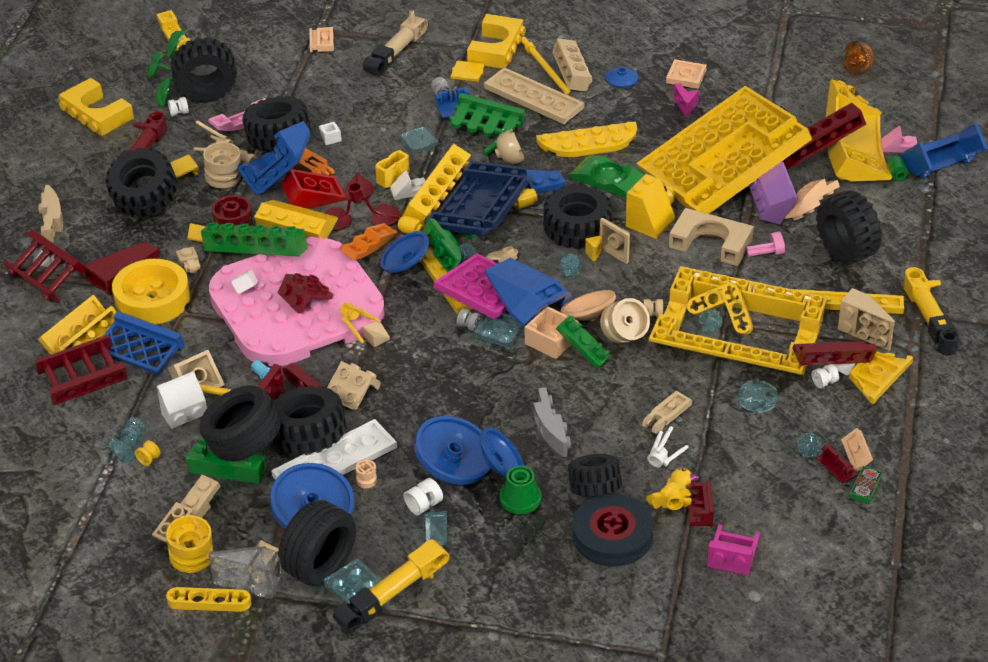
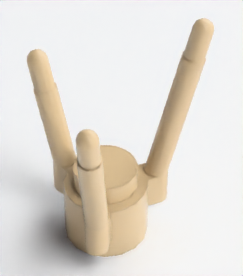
M196 121V124L214 134L211 135L210 138L216 140V143H234L233 140L227 138V136L218 133L217 131L213 130L212 128L208 127L207 125L199 121ZM194 147V151L204 152V150L206 149L201 147Z

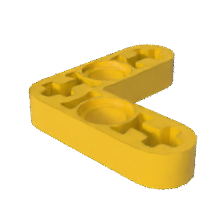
M734 283L724 284L688 301L687 309L694 316H700L726 305L734 328L739 334L745 336L753 330V323L742 293ZM730 288L736 290L733 292L734 298H739V300H733L732 297L729 294H727L729 293ZM712 295H718L719 299L715 304L709 303V298ZM696 302L700 305L698 306L699 310L697 311L695 309H692L693 307H695L694 303ZM737 304L742 305V311L739 314H734L733 307ZM738 318H742L744 323L748 324L746 330L739 328L742 324Z

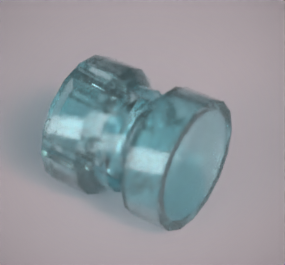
M129 418L119 437L127 445H136L146 426L138 418Z

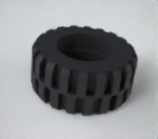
M207 37L205 39L195 38L194 41L189 40L185 45L182 44L178 48L179 51L176 50L173 54L171 70L174 86L181 95H184L189 100L192 98L195 102L216 101L217 98L224 97L226 92L229 93L232 90V86L236 83L237 70L233 53L223 42L220 44L219 40H211ZM201 65L217 67L214 72L207 75L191 73L194 68Z
M276 96L260 100L258 103L252 104L250 108L248 107L242 117L247 142L255 149L261 151H273L278 142L274 135L302 121L311 130L307 106L296 97Z
M136 148L134 151H126V154H121L118 156V160L112 162L111 168L106 173V187L115 206L121 212L134 216V214L136 216H143L144 214L148 216L152 215L155 211H161V208L169 204V200L173 199L174 193L177 191V178L170 161L164 154L155 149L152 151L151 148ZM141 177H154L145 186L130 188V185Z
M576 184L570 187L563 186L560 190L556 189L553 194L551 193L544 202V231L558 245L562 244L566 248L574 247V249L584 247L585 249L586 238L600 236V219L604 218L612 222V203L604 192L597 190L595 187H587V185L582 184L581 186Z
M852 190L843 191L823 200L817 209L818 214L816 215V226L824 247L828 249V253L831 256H834L835 260L849 265L873 256L879 250L882 243L881 222L877 218V212L874 211L873 205L867 201L865 196Z
M313 385L304 388L297 387L295 390L287 391L284 395H279L277 400H273L281 413V425L272 442L285 453H293L294 455L319 453L323 449H329L334 443L339 442L345 433L347 422L342 399L329 388L325 389L323 386L314 387Z

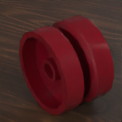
M228 195L221 197L213 203L211 209L213 222L218 224L233 223V225L249 224V226H253L251 204L245 197Z

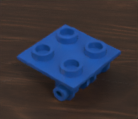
M468 88L457 89V94L456 90L453 89V95L450 90L435 94L434 100L442 119L449 118L450 115L454 116L456 113L455 106L458 105V96L460 93L469 95Z

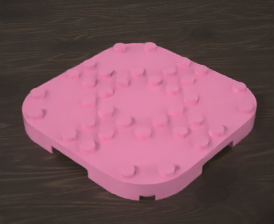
M309 237L306 239L308 249L299 257L258 254L230 265H225L212 277L209 284L211 304L219 318L224 319L234 335L236 344L249 360L253 362L260 360L263 363H268L269 366H273V364L283 366L311 357V350L340 340L347 344L358 340L347 324L341 320L343 316L339 310L345 302H350L354 306L367 311L368 314L378 318L380 322L384 319V300L380 291L356 260L354 261L340 252L343 246L341 242L327 238ZM252 270L258 282L253 287L237 293L231 283L236 276ZM299 273L307 276L312 274L317 276L319 281L329 288L333 298L310 297L304 313H297L277 292L286 274ZM360 314L356 320H350L362 338H364L363 326L374 321Z

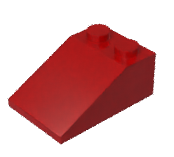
M291 169L286 174L281 185L291 205L306 209L345 201L347 198L335 176Z

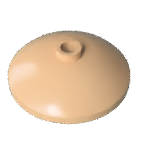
M601 290L582 295L566 303L561 308V313L567 316H574V319L577 321H595L602 315V312L608 305L614 303L616 299L615 292Z

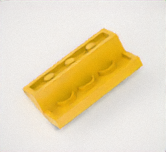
M92 295L40 336L38 340L49 354H54L98 337H103L114 322L113 316L116 310L113 306L105 309L97 298Z

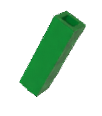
M202 438L198 439L199 445L194 444L191 452H188L186 455L189 473L260 484L266 470L264 455L255 454L249 458L234 462L221 460L214 455Z

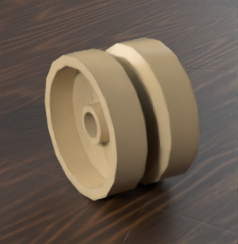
M626 298L614 302L604 309L600 318L601 329L610 341L617 344H625L637 340L646 334L650 325V315L647 308L640 301L634 298Z

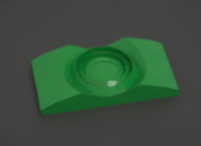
M597 155L587 156L569 174L571 179L626 199L627 192L644 176L642 172L631 165L620 166L605 156Z

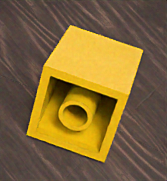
M645 174L627 192L626 227L657 239L675 221V215L662 180Z

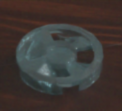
M749 381L740 387L738 400L741 406L751 412H767L777 404V390L773 385L765 381H760V384H753V381ZM766 392H770L773 398L766 397ZM765 403L764 408H758V404Z

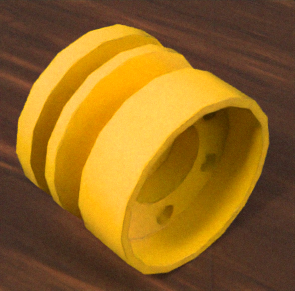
M188 515L175 519L168 526L166 536L169 560L175 569L180 572L194 573L205 569L212 562L214 554L211 527L206 520L199 516Z

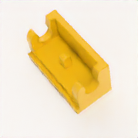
M190 155L170 162L176 178L192 172L194 176L198 175L197 170H199V167Z

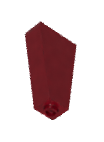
M147 241L84 264L83 266L87 269L85 271V278L106 294L111 295L113 293V280L123 268L141 260L160 259V252L156 246L151 245Z

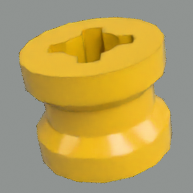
M150 440L143 443L142 448L139 447L135 450L137 460L144 466H149L153 459H157L161 455L159 447Z

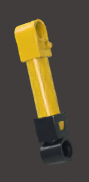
M916 267L908 268L905 271L903 289L910 301L915 302L928 324L929 335L935 344L938 343V351L943 355H954L958 347L959 333L954 330L955 327L949 316L942 313L930 292L931 288L940 286L941 281H928L921 269Z
M428 540L407 556L409 561L370 589L365 586L349 598L350 604L347 602L340 604L333 612V619L346 633L355 632L360 628L362 622L367 623L382 612V605L420 577L423 580L426 578L432 579L434 572L448 562L449 553L436 540Z

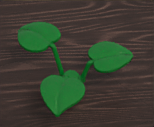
M180 30L171 34L166 46L167 56L170 59L173 58L172 55L186 31ZM159 51L154 53L148 67L147 76L150 78L155 76L158 67L172 72L171 68L160 64L163 55ZM166 77L164 81L160 82L156 90L155 100L160 106L166 107L165 101L173 78Z

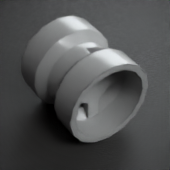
M437 77L431 82V88L435 94L442 91L448 92V90L452 93L450 86L443 77Z
M463 308L457 316V326L468 327L469 330L476 332L481 326L482 315L476 312L471 313L470 310Z

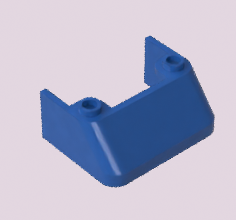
M974 123L959 133L925 145L920 142L898 156L904 159L907 169L912 174L923 179L930 176V172L961 161L964 163L974 160L973 156L983 152L988 147L978 123Z

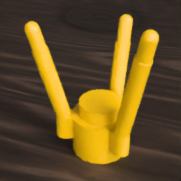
M350 302L343 303L339 310L343 316L341 320L347 324L361 343H364V340L350 320H356L360 314L376 322L379 321L378 318Z

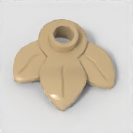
M509 246L503 248L502 251L489 253L486 258L498 260L499 263L510 257L517 259L518 250Z

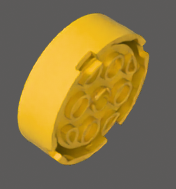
M146 259L132 263L123 268L115 276L112 283L116 310L152 324H160L176 318L185 310L184 307L190 301L186 272L181 266L168 260Z

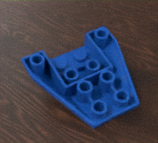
M511 257L486 269L484 272L509 314L523 327L532 321L540 313L541 309L554 302L562 307L574 299L570 292L555 279Z

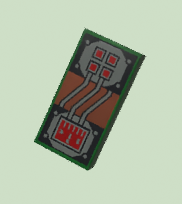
M863 466L849 498L870 504L883 472Z

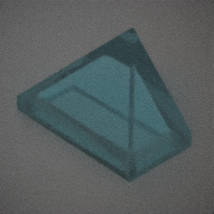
M447 511L425 512L426 542L433 539L440 545H447Z

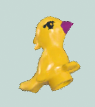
M678 468L667 480V485L660 492L646 496V500L654 509L661 506L671 510H678L682 506L687 507L691 505L692 499L687 497L691 493L686 488L691 483L697 481L699 477L692 474L686 468Z

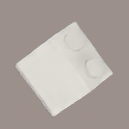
M194 372L157 386L161 414L171 429L202 417L207 409L206 399Z

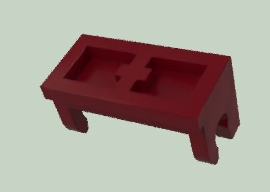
M711 481L690 484V489L699 490L690 491L691 495L687 496L692 499L691 505H688L689 525L713 526L714 508Z

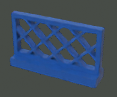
M118 311L113 316V324L103 335L109 334L110 341L113 343L111 350H108L113 359L160 375L176 351H181L185 346L180 333ZM116 329L124 331L122 334L113 336ZM134 335L140 337V339L131 342L128 340V337ZM126 338L127 343L115 345V341ZM153 341L156 345L145 348L144 343ZM142 344L143 349L131 351V347ZM164 347H170V348H171L168 352H164V353H161V352H160V349H161V348H164ZM126 348L129 349V353L123 355L117 352ZM158 350V355L147 357L148 352ZM141 354L145 355V359L139 361L133 358ZM157 360L161 361L157 368L149 364Z

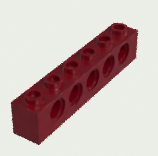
M850 103L808 127L812 140L783 160L786 170L865 126L866 122L862 111L853 103Z

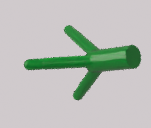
M506 127L502 129L498 137L506 131ZM498 137L491 145L482 150L484 156L497 149L496 142Z

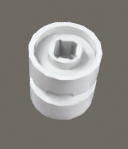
M431 478L425 479L417 487H412L404 492V501L409 510L415 515L422 514L429 509V506L433 507L443 500V494L439 485Z

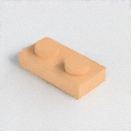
M856 428L841 439L854 470L858 472L863 466L873 461L861 430Z

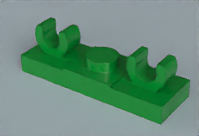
M569 315L555 329L598 369L611 356L609 351L604 350L601 347L602 344L597 343L581 327L582 324H578L574 320V316Z

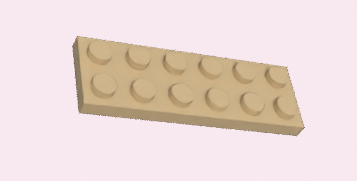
M505 67L484 82V89L562 124L568 122L584 109V102Z

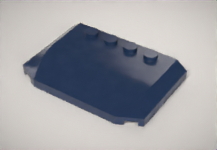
M470 161L463 170V179L437 213L431 212L425 220V225L428 219L431 218L435 219L444 230L483 236L499 226L527 187L528 179L525 167Z

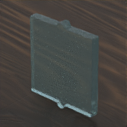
M425 126L400 134L401 140L413 153L424 149L428 150L430 147L439 145L438 140Z

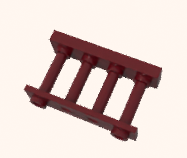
M31 229L27 234L32 240L30 242L31 245L13 265L6 260L3 263L7 267L6 271L11 276L15 277L17 275L42 292L41 295L46 300L50 301L52 299L58 303L60 300L53 293L71 273L76 271L83 275L87 269L79 260ZM42 248L43 252L25 272H22L19 268L36 249ZM54 256V261L37 280L31 278L33 273L48 257ZM63 263L66 264L64 271L48 289L44 287L43 283L57 267L63 265Z
M109 334L35 360L37 374L46 373L52 385L49 388V393L53 406L127 380L124 362L115 364L108 351L111 350ZM101 353L108 367L97 371L90 357ZM83 360L90 374L78 377L72 363ZM64 366L71 380L60 384L53 370Z

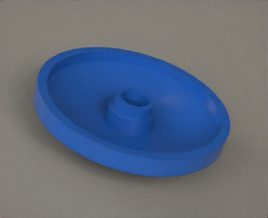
M439 416L427 420L419 428L414 440V451L420 464L431 475L451 484L468 485L482 480L490 471L480 446L482 430L476 425L458 417Z
M302 463L286 469L277 477L271 489L270 507L276 521L286 529L293 516L303 506L312 501H328L352 515L354 494L349 482L337 470L323 464Z

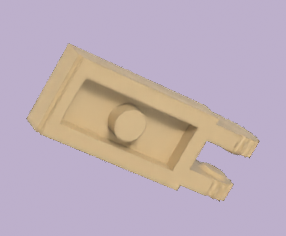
M675 391L651 410V413L644 418L642 426L648 428L656 419L658 421L652 427V432L658 434L665 425L667 426L692 405V400Z

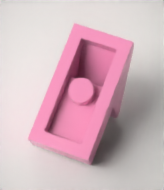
M898 126L881 138L883 152H904L916 145L917 139L912 136H902L901 126Z

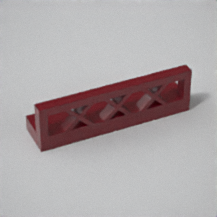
M865 341L794 344L792 347L800 366L871 363L877 351L875 344H866Z

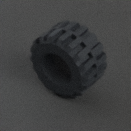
M591 454L579 457L568 464L570 490L576 495L586 497L603 496L621 488L620 462L615 456Z

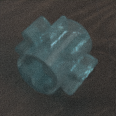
M468 243L461 244L459 246L461 251L459 263L461 264L477 253L476 247Z
M568 253V257H562L560 270L564 271L563 274L574 277L575 273H580L582 260H578L579 256Z
M708 308L703 311L699 316V324L702 325L701 329L713 333L718 330L722 325V317L719 316L720 312Z
M802 433V438H797L798 452L802 453L805 457L817 456V451H822L823 443H821V437H818L815 433Z

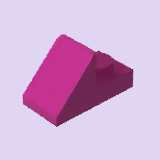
M681 83L674 84L673 98L685 117L689 116L698 105L699 90L687 92Z

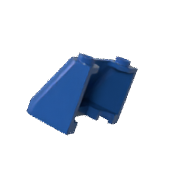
M304 121L281 130L274 135L278 142L277 146L273 149L278 156L273 152H268L262 157L249 163L246 162L237 168L254 193L262 194L300 162L310 139V130Z

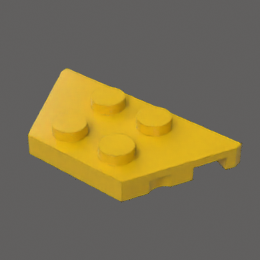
M876 351L871 363H858L849 372V378L869 402L874 404L912 364L913 357L907 355V359L895 358V354Z

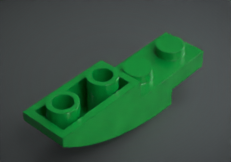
M429 218L422 232L428 236L429 243L435 249L433 255L444 269L449 272L457 267L461 260L459 245L449 230L442 229L435 219Z

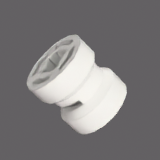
M181 97L179 100H168L169 111L172 117L177 116L179 113H189L185 97Z
M827 364L823 369L818 368L812 371V380L818 388H823L828 383L838 382L839 373L833 364Z

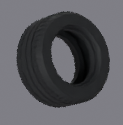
M251 385L241 386L223 394L206 409L200 421V434L217 458L232 462L240 461L257 454L275 438L281 425V413L263 388Z
M325 500L312 501L303 506L290 520L280 540L278 559L281 568L286 573L309 586L322 585L331 580L346 563L354 546L356 525L353 517Z

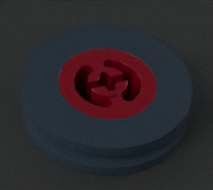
M622 494L596 496L585 501L574 514L572 522L574 545L583 557L596 564L623 566L633 563L642 558L652 545V515L643 503L630 496Z

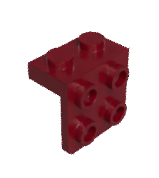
M299 273L286 274L277 292L297 313H304L310 297L333 298L329 288L323 285L317 276L309 274V276Z

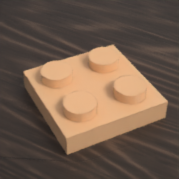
M674 59L666 77V83L672 85L681 83L682 86L699 89L707 65Z

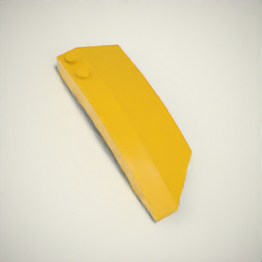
M831 79L826 117L853 103L862 111L866 122L865 126L827 147L829 159L836 176L841 180L846 179L851 182L891 180L892 175L887 167L881 143L880 115L882 112L869 106V102L860 95H853L850 92L851 88L847 85Z

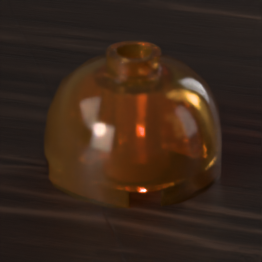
M852 41L844 49L846 55L843 58V65L848 73L864 74L873 67L875 53L869 44L862 41Z

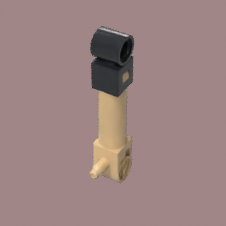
M410 10L409 17L400 25L401 30L385 45L380 44L371 53L372 56L365 58L363 70L381 76L384 70H387L394 63V57L410 42H415L426 32L428 21L415 16L414 11Z

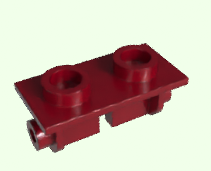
M825 444L822 447L823 453L817 456L816 459L837 480L844 483L858 476V473L853 469V465L849 464L843 457H840L832 445Z

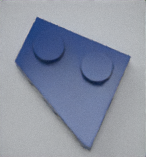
M527 170V186L529 189L533 188L536 194L566 186V181L559 171Z

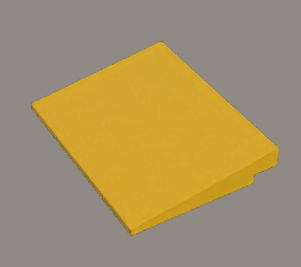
M744 86L636 164L646 174L662 180V183L665 185H670L675 192L674 198L684 207L709 214L811 141L812 138L808 128L798 123L794 115L747 86Z

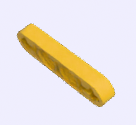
M175 587L166 594L168 606L172 609L243 612L251 607V597L246 590ZM197 596H201L204 598L200 602L193 601V599ZM218 597L225 598V600L220 603L214 601Z

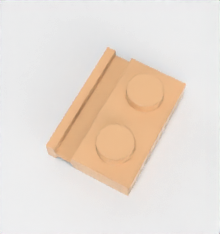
M333 27L317 28V30L310 28V52H313V50L318 52L334 51Z

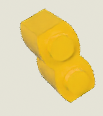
M398 150L390 154L388 158L379 161L375 166L376 183L384 188H388L404 171L407 170L409 174V155Z

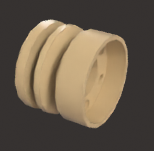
M217 142L209 145L204 150V175L206 182L210 186L229 188L241 180L242 175L237 169L241 166V154L237 146L229 142Z

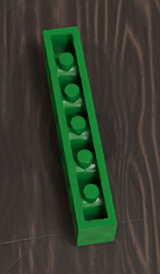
M212 222L201 230L205 251L299 257L308 249L304 229L296 228L295 226L282 228L278 225L265 227L264 225L249 226V224L233 225V223L218 224L217 222Z

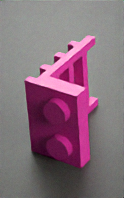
M718 524L714 541L710 540L707 567L750 575L760 533L756 532L754 538L723 532V525Z

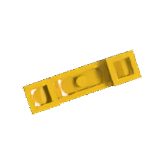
M172 10L156 14L161 29L169 41L173 32L181 30L177 18ZM183 35L176 50L179 51L178 48L182 44L185 45L186 42L190 40V38H186V36Z

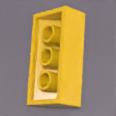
M276 200L261 203L254 216L257 225H264L265 227L278 225L282 228L295 226L296 228L304 229L306 239L309 237L328 239L338 220L336 216Z

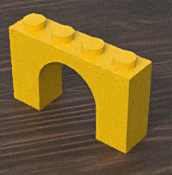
M486 14L482 21V36L504 41L485 43L472 40L467 49V62L482 63L485 66L506 68L508 63H511L512 55L516 53L517 45H520L521 37L525 35L526 27L523 26V20Z
M92 78L59 94L60 108L101 136L134 119L132 105L122 98L102 108H88L91 104L103 99L101 84Z

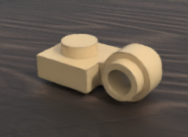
M194 247L176 251L180 266L184 267L186 273L192 274L200 270L198 256Z

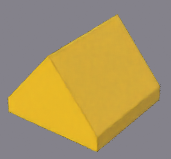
M190 223L188 239L203 242L201 230L205 226Z
M602 236L586 238L585 253L592 261H595L602 251Z

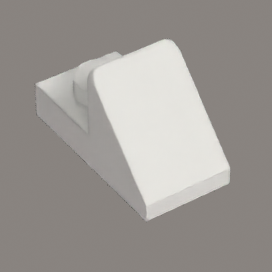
M407 170L404 171L390 186L394 200L414 197L425 183V179L417 178L410 180Z

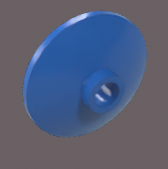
M615 67L606 72L605 80L611 86L625 88L637 83L638 74L635 70L628 67Z

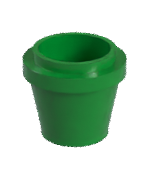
M515 466L506 474L505 484L500 491V503L504 509L511 513L527 514L536 510L541 504V490L537 486L534 472L529 467Z

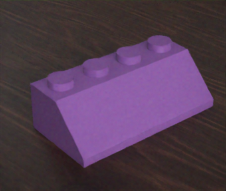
M783 161L749 185L761 219L779 225L798 198Z

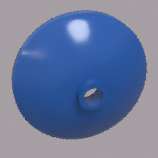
M415 231L394 241L381 257L380 265L383 270L389 273H399L417 265L428 250V236L424 232Z
M487 427L481 432V451L490 469L506 478V474L511 468L525 466L518 450L503 433L492 427Z

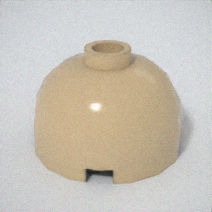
M510 129L502 133L496 142L497 149H494L498 159L502 158L507 164H518L525 161L513 130Z

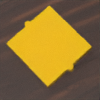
M456 61L450 77L451 79L479 82L481 75H483L485 64Z

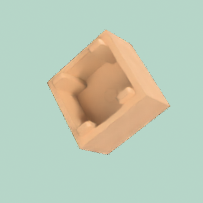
M547 306L525 326V344L557 359L572 345L555 329L568 316Z

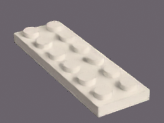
M374 419L344 434L339 442L334 443L329 449L325 448L322 452H313L311 455L303 454L271 470L272 476L276 480L286 469L302 463L323 464L344 475L354 470L359 461H372L396 449L397 442Z

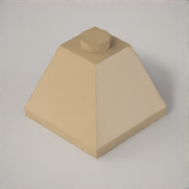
M601 218L600 236H602V250L625 264L629 263L630 233L620 226Z
M209 350L168 368L173 379L194 372L199 384L214 387L225 385Z

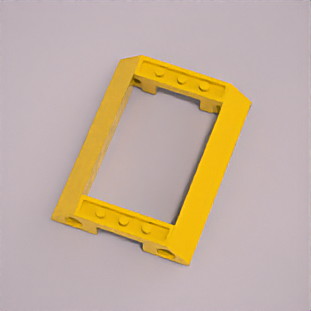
M680 266L670 289L668 306L664 314H659L649 341L805 376L808 365H799L792 347L794 344L816 343L822 326L828 297ZM734 283L739 287L748 311L800 321L795 342H791L788 359L787 354L679 331L688 310V301L724 284ZM730 288L729 293L727 294H729L733 300H739V298H734L733 292L736 290ZM718 295L710 296L709 302L717 303ZM737 304L734 308L742 309V305Z

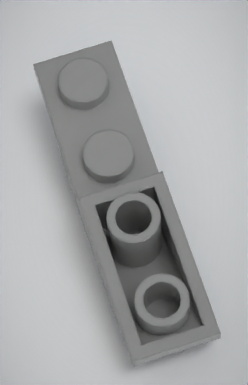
M538 388V402L534 403L536 426L548 445L561 456L567 457V448H571L570 437L566 436L567 424L562 422L561 414H556L555 409H551L553 401L552 396L547 393V388Z

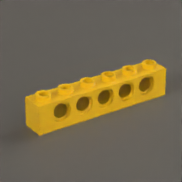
M453 144L408 204L403 216L408 215L425 222L432 211L436 212L441 204L439 201L443 202L448 195L447 190L451 191L456 184L454 180L458 182L463 172L461 171L468 165L471 154Z

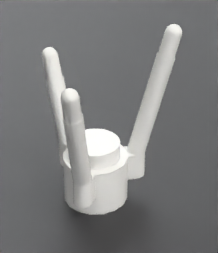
M672 426L669 427L661 442L663 432L659 431L652 450L647 457L648 462L654 467L659 468L662 465L667 467L673 459L688 449V445H685L668 457V451L663 446L673 430Z

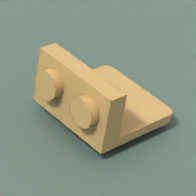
M341 361L327 388L340 396L343 406L356 410L369 386L378 390L381 382L376 379L377 375L367 370L364 372L353 363L349 365Z

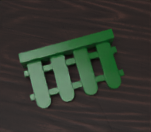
M460 93L458 105L455 106L456 113L454 116L450 115L449 121L452 128L458 129L461 125H465L470 133H475L480 129L483 130L485 137H492L494 133L500 134L502 129L497 128L499 123H504L503 128L506 127V131L512 129L514 132L516 127H522L525 110ZM467 114L472 115L470 120L465 119ZM484 118L489 119L486 125L481 124Z

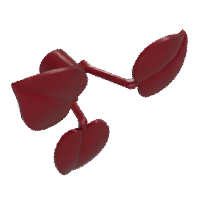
M359 173L350 180L345 189V196L348 200L346 211L341 207H333L324 213L338 218L332 231L342 230L351 223V216L348 215L351 202L360 203L362 200L365 201L370 211L374 213L371 216L373 225L385 223L391 226L398 222L402 215L397 208L389 204H380L374 210L367 200L373 194L374 187L370 181Z

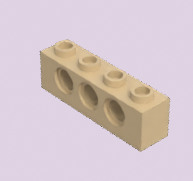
M557 38L552 53L568 89L587 91L592 83V76L576 41Z

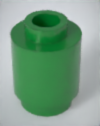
M897 155L888 159L887 167L892 175V179L895 181L905 179L908 176V169L904 159Z

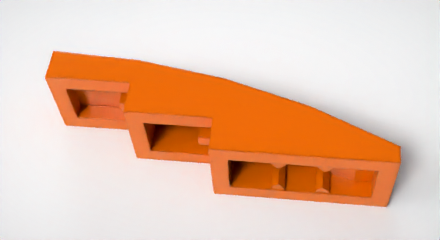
M385 223L367 227L364 234L354 237L352 243L344 244L340 252L354 261L387 244L397 236L398 232Z

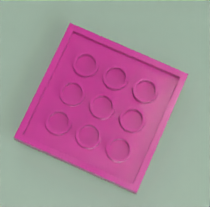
M478 253L434 281L433 288L487 315L489 318L496 319L508 311L484 273L486 269L498 263Z

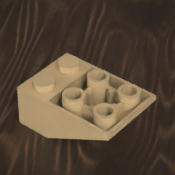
M852 288L841 300L838 330L890 351L895 320L870 295Z

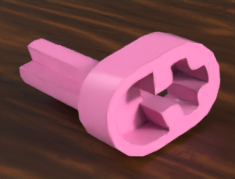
M781 232L770 233L771 243L746 247L747 256L772 252L775 255L785 254V244Z

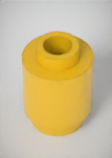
M533 188L524 189L512 207L519 210L534 205L537 202L535 190Z
M408 215L402 216L398 221V229L405 234L415 231L422 232L425 226L424 221Z

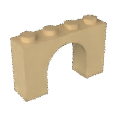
M685 208L669 234V247L686 252L696 237L705 234L717 235L725 240L721 247V262L738 266L746 253V247H749L753 240L754 226Z

